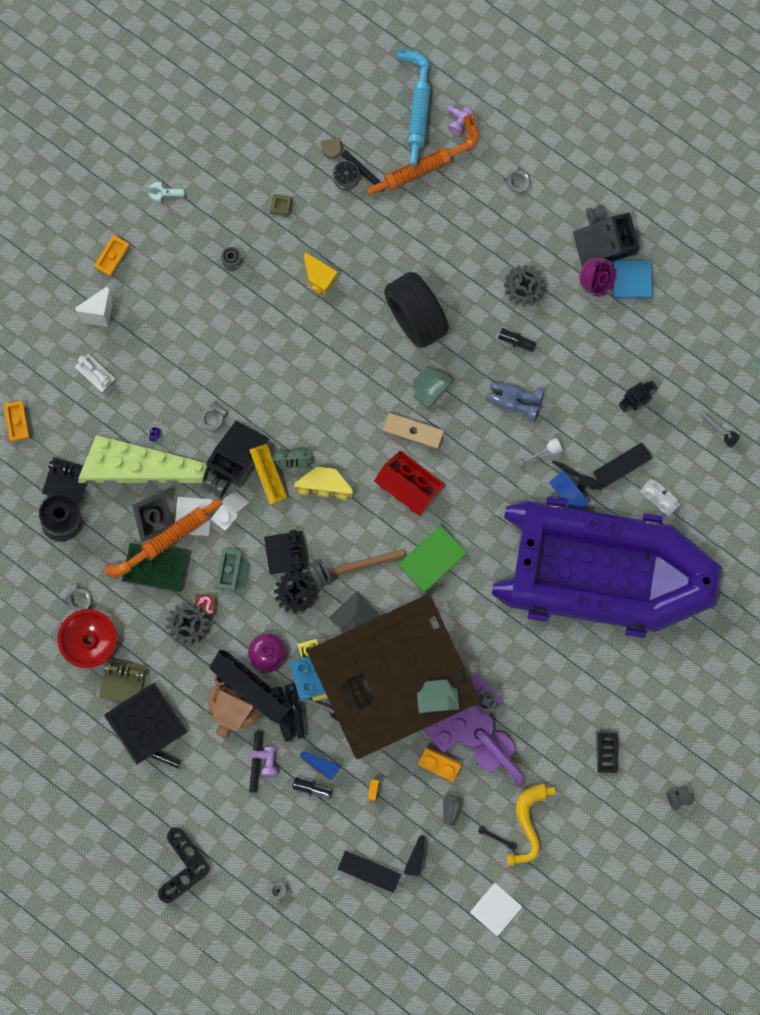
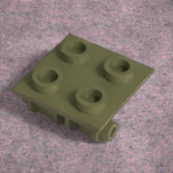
M108 659L104 665L105 672L99 698L124 702L139 693L142 689L146 666Z

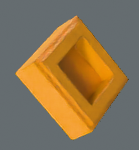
M372 779L370 782L368 801L375 802L378 780Z

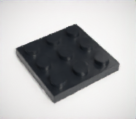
M155 683L104 714L105 719L136 766L187 733Z

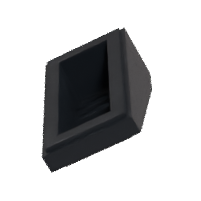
M596 731L597 773H618L616 731ZM602 738H611V741H602ZM602 746H612V749L602 750ZM602 754H612V758H602ZM602 762H612V766H602Z
M420 835L403 875L420 876L425 835Z

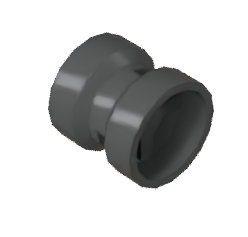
M227 247L222 252L223 266L227 270L235 271L241 266V255L235 247Z
M211 472L204 483L203 489L208 492L212 491L215 496L221 498L229 485V481L224 478L220 479L217 474Z
M491 691L479 693L480 703L477 704L479 711L486 715L492 714L497 708L496 696Z
M686 785L679 787L677 791L671 790L666 793L674 811L680 809L682 805L688 806L693 804L692 796Z

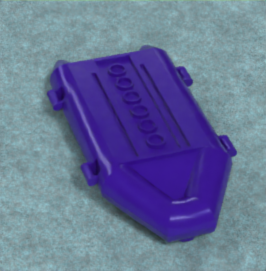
M547 497L546 504L523 501L507 506L505 509L504 518L521 530L514 577L493 583L492 595L510 608L529 611L528 619L547 622L548 614L626 627L625 635L645 638L646 631H660L717 606L722 566L673 525L662 523L663 516L643 513V518L640 520L565 507V499ZM549 505L560 506L562 509L549 507ZM646 521L656 522L658 525L649 524ZM648 553L650 554L649 561L646 560ZM532 609L545 610V614L532 612ZM630 625L642 627V630L632 629L629 627Z

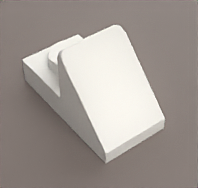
M233 491L222 500L221 507L210 520L227 532L250 504V501L237 491Z

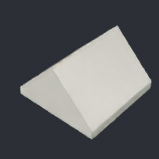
M105 287L75 308L81 323L108 327L113 305L109 289Z

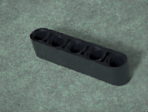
M219 650L209 666L210 670L268 719L278 724L282 723L291 708V704L233 655L225 650Z

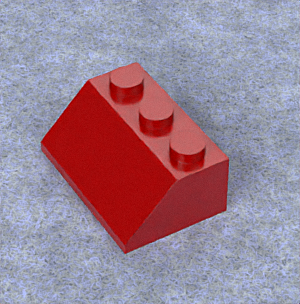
M399 451L383 465L374 480L381 489L386 490L397 501L402 502L419 516L430 507L446 486L445 483L402 451Z

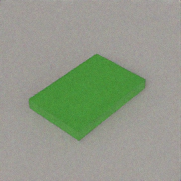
M440 525L401 560L398 566L425 593L466 556L467 552Z

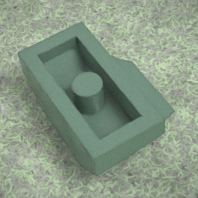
M426 366L413 380L415 385L414 398L429 410L451 386L454 380L440 368L433 369Z
M222 549L215 588L235 591L239 587L247 586L250 564L245 561L242 552Z
M447 679L426 681L422 690L417 693L419 714L459 710L457 689L453 688Z

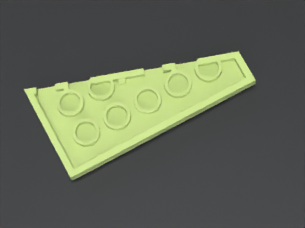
M96 435L80 473L78 483H86V480H96V483H104V480H115L117 483H148V480H158V483H166V480H177L179 483H203L207 468L204 462Z

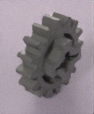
M518 265L516 272L511 269L510 275H506L505 278L507 282H504V287L507 288L505 294H510L509 300L515 299V305L522 302V307L525 306L526 302L530 306H532L533 300L538 302L539 296H543L544 291L542 290L546 286V284H543L545 278L539 277L541 272L537 271L535 273L534 266L528 269L527 265L524 266V269H521ZM517 277V282L512 285L513 280ZM537 286L536 292L532 294V289Z
M183 602L182 608L176 605L177 611L170 610L172 617L166 618L170 622V624L166 625V628L172 629L168 633L169 636L175 635L174 641L177 642L180 639L181 645L188 641L191 646L193 640L199 643L198 637L205 638L203 631L209 630L205 626V624L209 623L208 619H204L206 612L200 613L201 606L195 609L194 603L187 607L186 603ZM185 612H193L196 614L188 615ZM179 616V623L175 626V620ZM188 620V622H191V627L184 626V621ZM201 621L200 628L198 632H196V625ZM184 632L190 634V636H182L180 634Z

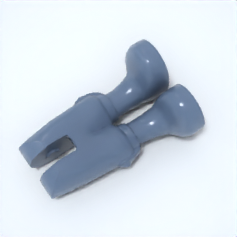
M491 383L490 390L500 393L502 396L488 393L486 401L507 409L508 412L520 411L527 416L530 422H535L539 412L538 406L541 405L544 388L538 387L535 392L528 393L523 392V389L518 385ZM517 400H524L534 405H525L518 402Z

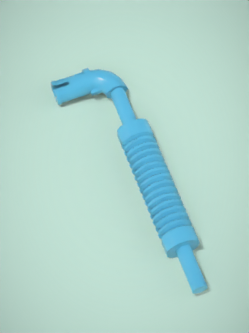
M398 48L396 60L413 62V64H418L421 69L419 82L415 83L408 135V146L411 148L410 165L416 166L419 149L424 147L431 89L430 84L427 83L430 63L427 57L417 50L411 51Z

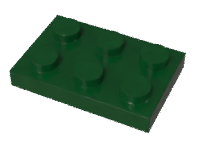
M129 544L126 562L142 552V545ZM164 550V552H161L151 561L145 558L132 567L130 572L123 575L122 582L181 592L188 553Z

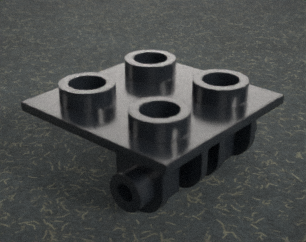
M53 457V460H50L48 464L50 469L42 494L48 496L66 494L79 504L86 484L78 483L83 465Z
M290 530L289 533L264 537L270 575L308 569L303 531Z

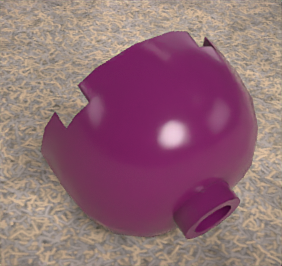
M593 258L585 262L579 275L582 288L594 296H605L607 289L611 290L616 280V269L612 266L613 262L604 258Z
M263 633L256 636L248 647L249 661L260 672L272 673L277 671L286 661L287 648L285 643L279 636L272 633Z

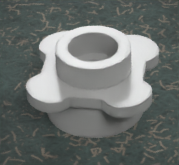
M279 879L277 883L267 886V891L270 892L271 900L274 903H278L280 899L290 896V891L286 889L283 879Z

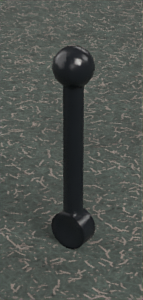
M483 826L479 827L478 832L480 834H486L508 845L511 850L517 848L515 842H509L487 831Z

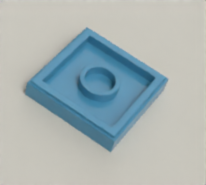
M613 260V268L616 269L613 299H651V261Z

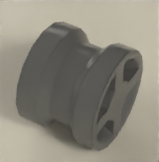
M597 205L594 209H586L589 225L606 219L602 205Z

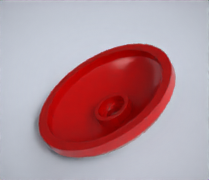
M92 609L79 610L69 615L61 624L57 636L58 648L62 656L70 664L84 669L95 668L104 664L114 653L117 645V632L114 624L105 614ZM87 638H92L91 644H86Z

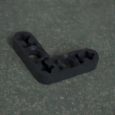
M180 828L170 829L167 834V840L187 868L159 889L158 897L164 903L175 901L209 873L207 862ZM173 832L182 834L180 839L183 843L185 840L188 841L179 850L176 847L180 846V844L176 840H171ZM187 847L192 848L194 851V855L190 859L183 857V850ZM197 864L200 866L205 865L203 869L205 873H197L194 876L197 880L193 882L192 876L187 871L191 870V873L197 870ZM181 876L189 878V885L182 888L179 886L178 880ZM174 882L180 892L177 894L176 890L173 891L171 899L163 898V890H171L173 888L171 883Z

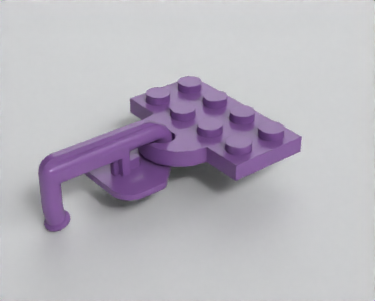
M477 672L470 677L477 695L482 691H491L496 696L497 708L503 703V700ZM477 704L422 730L443 754L460 742L464 746L475 748L474 759L485 771H495L502 765L514 778L513 783L515 786L521 787L524 785L523 773L509 759L515 751L513 742L506 734L493 732L491 717L482 714Z

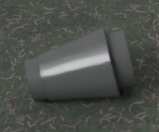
M446 795V798L443 799L444 824L455 825L463 804L461 797Z

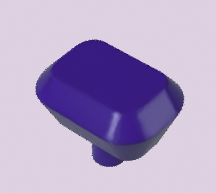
M152 427L149 429V440L157 441L161 432L160 428Z

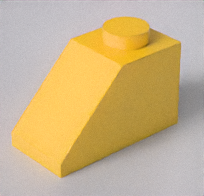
M305 252L304 264L310 289L318 295L323 294L326 296L337 280L338 272Z

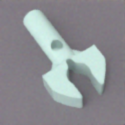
M155 182L149 186V190L159 191L158 194H149L150 199L154 202L161 203L162 198L165 196L184 197L185 195L184 189H165L162 186V182Z

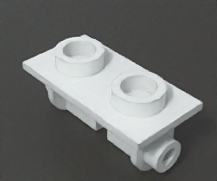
M89 354L85 357L83 355L79 357V363L75 368L102 393L116 380Z
M650 479L640 492L669 517L680 503L670 492H667L665 495L662 494L665 488L656 480Z

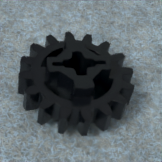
M652 380L645 384L642 382L638 383L626 391L627 393L623 395L625 398L619 402V407L623 412L630 411L632 408L634 411H637L650 402L653 398L652 395L657 391L658 387Z
M295 571L294 576H291L287 572V578L281 576L282 582H276V586L279 589L274 590V594L279 596L275 597V601H281L279 608L285 606L286 613L291 609L294 615L296 610H299L302 614L304 607L310 609L309 602L315 603L312 596H316L317 593L312 591V589L316 588L315 584H310L312 581L311 577L305 579V573L298 576V572ZM292 581V584H290L288 587H284L288 582ZM299 581L303 582L308 589L302 588ZM296 585L299 593H297V597L294 601L293 594L290 592L294 591ZM282 596L289 598L291 604L287 603ZM303 598H307L303 603L298 605L300 600H302Z

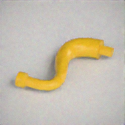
M545 784L530 786L518 796L516 815L520 826L531 844V851L525 855L507 854L508 866H514L517 863H527L538 856L540 844L530 820L529 812L535 802L546 800V796L556 795L555 787L545 788Z

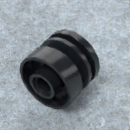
M54 494L48 496L42 502L39 508V519L44 534L56 542H66L73 539L82 527V517L78 503L66 494Z

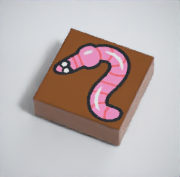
M196 594L195 609L201 606L200 613L205 611L206 616H214L216 596Z

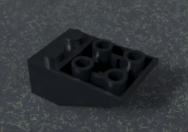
M630 212L611 216L573 231L582 267L585 262L593 258H604L613 261L635 256L640 248Z
M236 420L213 450L205 464L208 471L241 488L254 466L249 450L267 444L269 438Z

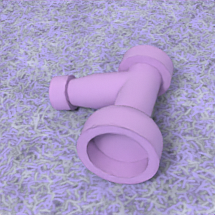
M449 105L447 112L458 117V120L451 122L448 129L453 134L460 136L463 132L462 126L464 124L462 118L466 115L468 119L467 114H473V112L467 107H464L461 111Z
M264 747V751H250V758L266 759V767L262 769L261 776H277V769L274 768V752H276V747Z

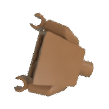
M215 676L216 686H213L208 698L209 710L213 715L212 721L219 724L216 734L226 738L230 730L237 732L239 729H246L256 723L262 713L239 693L225 687L227 683L224 681L218 683L219 677Z

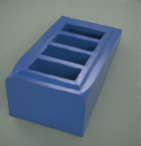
M302 751L300 753L301 759L329 780H333L341 769V766L308 752Z

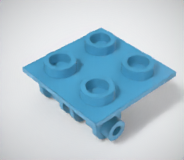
M309 657L289 661L300 700L306 701L311 699V697L326 694Z

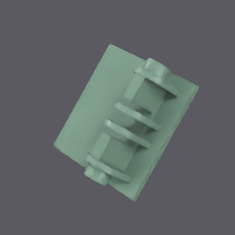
M306 447L295 448V451L277 449L276 452L272 453V461H274L277 469L287 468L286 460H288V466L291 468L290 459H294V468H296V459H298V467H308V465H312L311 450H307Z

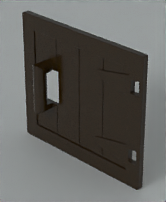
M430 594L424 595L307 650L308 656L357 760L480 703V699ZM435 616L440 628L433 630L429 619ZM460 672L466 682L462 686L459 685L455 677ZM364 673L377 702L370 705L357 675ZM447 679L449 684L457 689L459 710L419 714L417 693L422 690L426 681ZM344 681L348 683L359 707V710L356 712H352L340 683Z

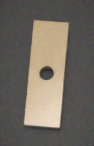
M391 413L388 414L383 428L384 433L438 450L444 430ZM416 430L417 433L411 434L410 431Z

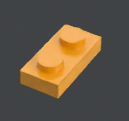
M113 235L96 261L94 269L111 277L129 249L130 244Z
M17 401L3 404L10 442L30 439L24 402Z
M426 746L418 763L419 766L451 782H454L463 764L429 746Z

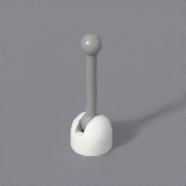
M558 439L550 440L547 444V449L524 460L520 459L518 466L523 467L525 463L547 452L554 455L563 452Z

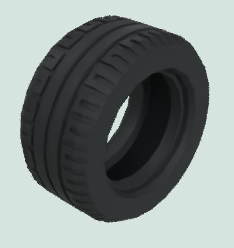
M407 272L386 286L384 290L386 301L398 324L414 345L419 348H425L447 334L449 324L445 313L429 286L417 273Z

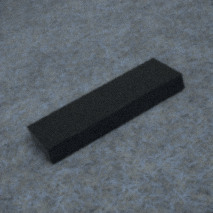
M641 442L593 471V474L598 482L606 488L652 460V456Z
M347 851L344 852L337 869L394 893L401 875L398 872Z

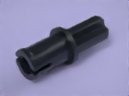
M502 328L498 336L499 340L512 344L514 348L518 346L530 352L535 350L536 342L522 337L521 333L516 334Z
M298 777L295 778L292 787L293 790L308 793L309 796L315 795L328 800L333 793V789L317 784L316 781L310 782Z

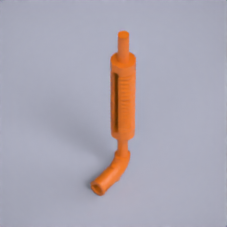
M467 114L468 119L466 115L462 118L467 130V139L463 144L448 151L445 147L441 148L437 152L435 151L434 154L431 153V155L422 157L421 160L418 159L416 166H412L409 163L405 167L403 166L402 169H397L396 172L393 171L384 175V181L366 189L368 195L370 196L387 187L392 191L398 188V186L400 187L401 184L404 185V183L406 184L411 182V180L417 179V177L419 178L420 175L423 176V174L426 175L430 171L438 169L439 166L442 167V165L445 166L451 163V157L473 149L478 143L480 133L474 114Z
M215 500L204 509L195 508L191 513H188V515H185V517H182V519H179V521H176V523H173V525L156 535L155 538L153 537L152 540L150 539L149 542L141 546L142 552L129 561H124L118 565L112 563L105 565L103 568L104 573L112 578H116L130 572L132 567L145 558L151 561L161 552H164V550H167V548H170V546L193 532L196 527L198 528L199 525L201 526L207 522L206 516L222 505L221 500Z

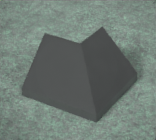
M165 492L132 504L140 542L155 537L172 525Z
M357 591L329 619L345 633L381 615Z

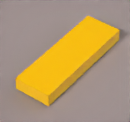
M264 444L250 449L249 451L269 504L286 499L287 495L275 463L272 461L268 445Z

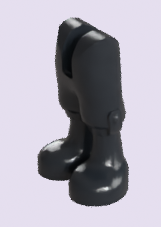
M295 683L284 686L288 701L291 704L290 710L282 723L279 724L285 742L292 741L290 725H295L298 739L305 738L304 710L297 702L298 692ZM282 687L272 688L283 697Z

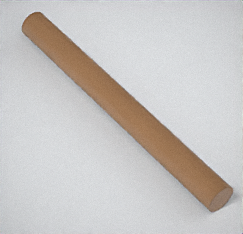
M399 550L328 569L330 576H335L405 557L404 550Z

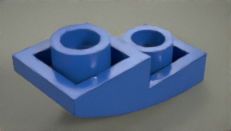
M564 470L549 481L561 499L566 500V505L569 508L582 509L589 503Z

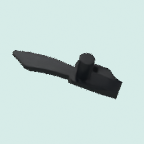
M552 461L553 464L578 478L579 484L577 487L582 493L586 486L600 491L604 488V485L600 484L597 480L580 474L566 464Z

